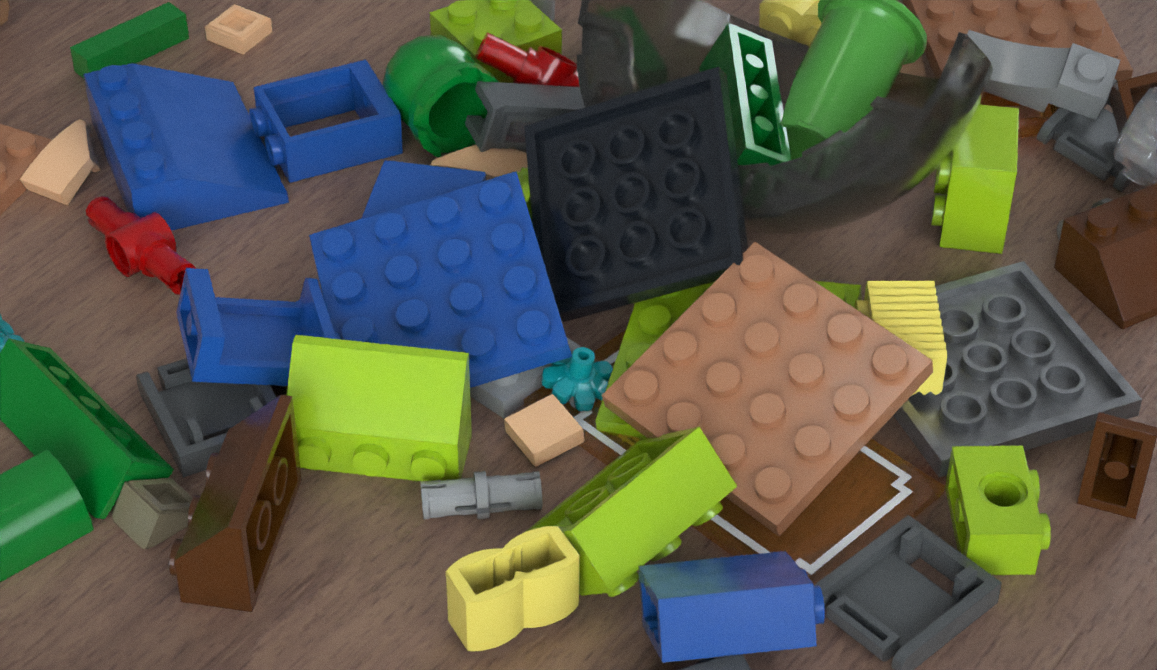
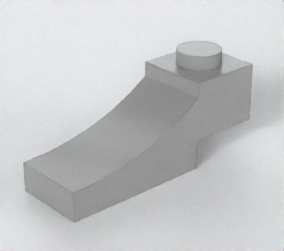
M969 30L950 79L1043 113L1048 103L1096 120L1107 102L1120 60L1074 43L1070 48L1039 47L1010 42Z

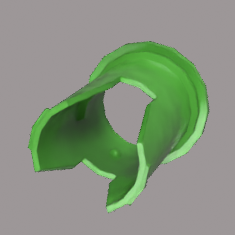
M897 0L819 1L818 17L822 24L796 70V77L793 80L780 123L787 129L792 159L790 170L812 180L830 181L863 137L872 118L880 111L902 66L914 63L924 53L927 34L920 20Z

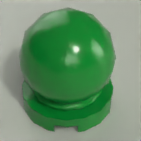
M442 35L419 36L397 48L387 64L383 87L401 113V121L409 126L416 141L435 157H441V153L458 151L476 145L465 125L467 115L481 116L482 118L487 116V110L475 91L477 81H499L481 65L476 64L470 52L458 42Z

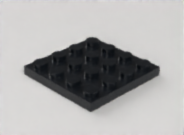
M719 66L524 126L532 224L562 322L715 282L733 263L740 265L743 261V253L748 249L727 75Z

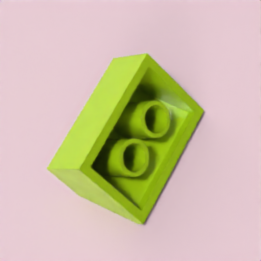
M295 335L292 343L287 396H293L300 468L412 481L456 480L462 477L472 438L469 353Z
M694 427L664 434L659 438L639 440L526 531L546 526H559L579 554V594L584 596L607 593L609 597H614L628 590L639 580V574L637 573L639 566H643L649 560L657 561L666 557L681 545L682 540L679 535L691 525L699 526L715 517L723 509L720 501L732 492L737 485L701 428Z

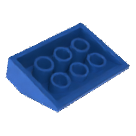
M134 63L122 66L110 65L99 71L84 74L92 123L128 212L135 213L140 218L156 212L161 215L171 231L289 203L288 193L275 167L270 163L261 138H257L253 131L250 115L233 82Z

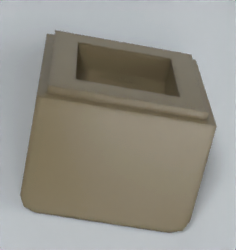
M172 478L124 482L113 511L112 519L142 549H149L188 526V512L193 497Z

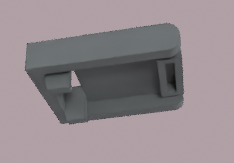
M1114 79L1112 86H1113L1116 82H1118V80ZM1109 96L1104 107L1107 105L1111 106ZM1060 107L1043 124L1036 139L1045 145L1051 139L1056 140L1053 148L1054 151L1103 181H1106L1111 175L1114 176L1116 179L1113 187L1123 192L1138 176V173L1120 140L1114 114L1103 107L1098 118L1094 120Z
M187 358L157 367L163 391L159 392L148 371L136 375L141 397L183 478L205 471L210 455L213 452L219 453L228 430L277 398L270 385L192 382Z
M907 515L818 581L814 586L819 585L821 588L824 606L827 608L826 618L883 662L893 657L891 665L893 670H914L996 605L1002 582L914 518ZM921 558L954 582L952 596L910 565Z

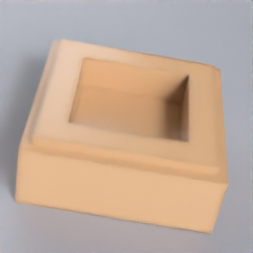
M234 4L205 26L206 39L244 55L272 33L271 18Z
M553 394L504 418L506 433L535 468L584 442L583 428Z

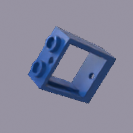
M367 60L254 87L256 107L249 109L253 131L257 138H265V147L272 166L280 165L289 183L403 154L401 113L388 96ZM354 110L360 118L291 137L285 129L286 127Z

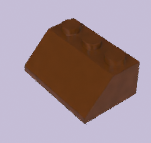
M1157 183L1068 217L1063 221L1054 268L1122 330L1157 315Z
M278 396L230 428L219 453L213 452L210 455L206 469V485L201 495H194L188 512L187 531L183 539H176L170 552L169 571L171 575L177 576L181 602L253 612L302 481L293 396Z

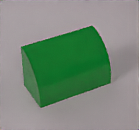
M48 449L0 474V582L94 530L89 512L77 487L64 467Z

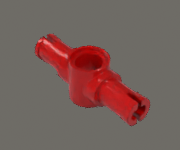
M487 32L475 55V59L512 77V83L587 88L596 104L618 97L582 79L583 73L577 71L578 65L574 61L544 46H539L537 51L530 47L525 51Z
M100 196L92 200L86 208V216L89 217L87 221L92 227L106 236L105 245L117 270L125 277H130L138 272H142L147 277H156L174 294L180 295L186 268H195V266L176 253L174 235L161 215L153 212L140 218L135 213L123 211L109 197Z

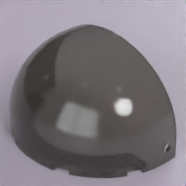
M582 0L578 24L582 27V54L577 55L580 92L584 106L588 107L699 73V66L726 25L731 23L772 40L784 111L793 80L796 77V70L809 46L746 22L702 0ZM959 32L940 79L899 72L887 97L877 96L870 104L873 110L847 132L844 133L842 130H839L826 140L803 151L802 157L774 166H770L768 163L738 165L746 232L800 234L832 229L874 214L908 194L946 159L968 128L992 76L993 67L990 60L967 34Z

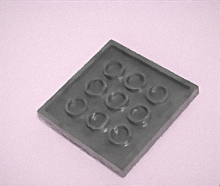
M1022 261L935 286L947 350L943 389L937 395L931 391L926 395L917 392L893 416L937 476L942 477L947 475L952 446L1023 445L1024 451L1094 430L1098 412L1124 419L1136 417L1139 415L1142 398L1028 265Z

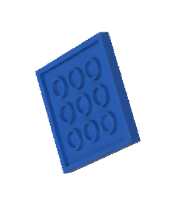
M516 171L309 235L325 305L334 332H339L342 340L469 353L470 388L572 357Z

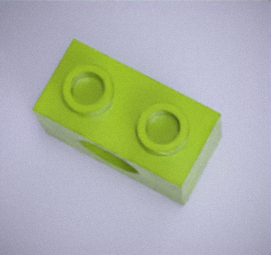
M1023 445L952 446L945 490L957 550L991 575H1035L1040 551L1048 550L1050 546L1051 529L1047 513H1039L1037 506L1040 496L1039 476L1037 470H1029Z

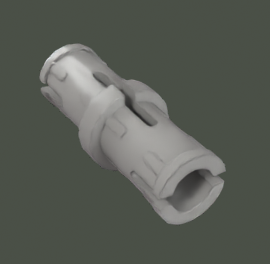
M485 471L473 472V477L420 481L424 520L444 516L477 514V519H488L490 513L511 510H540L543 505L539 471L503 476H486Z

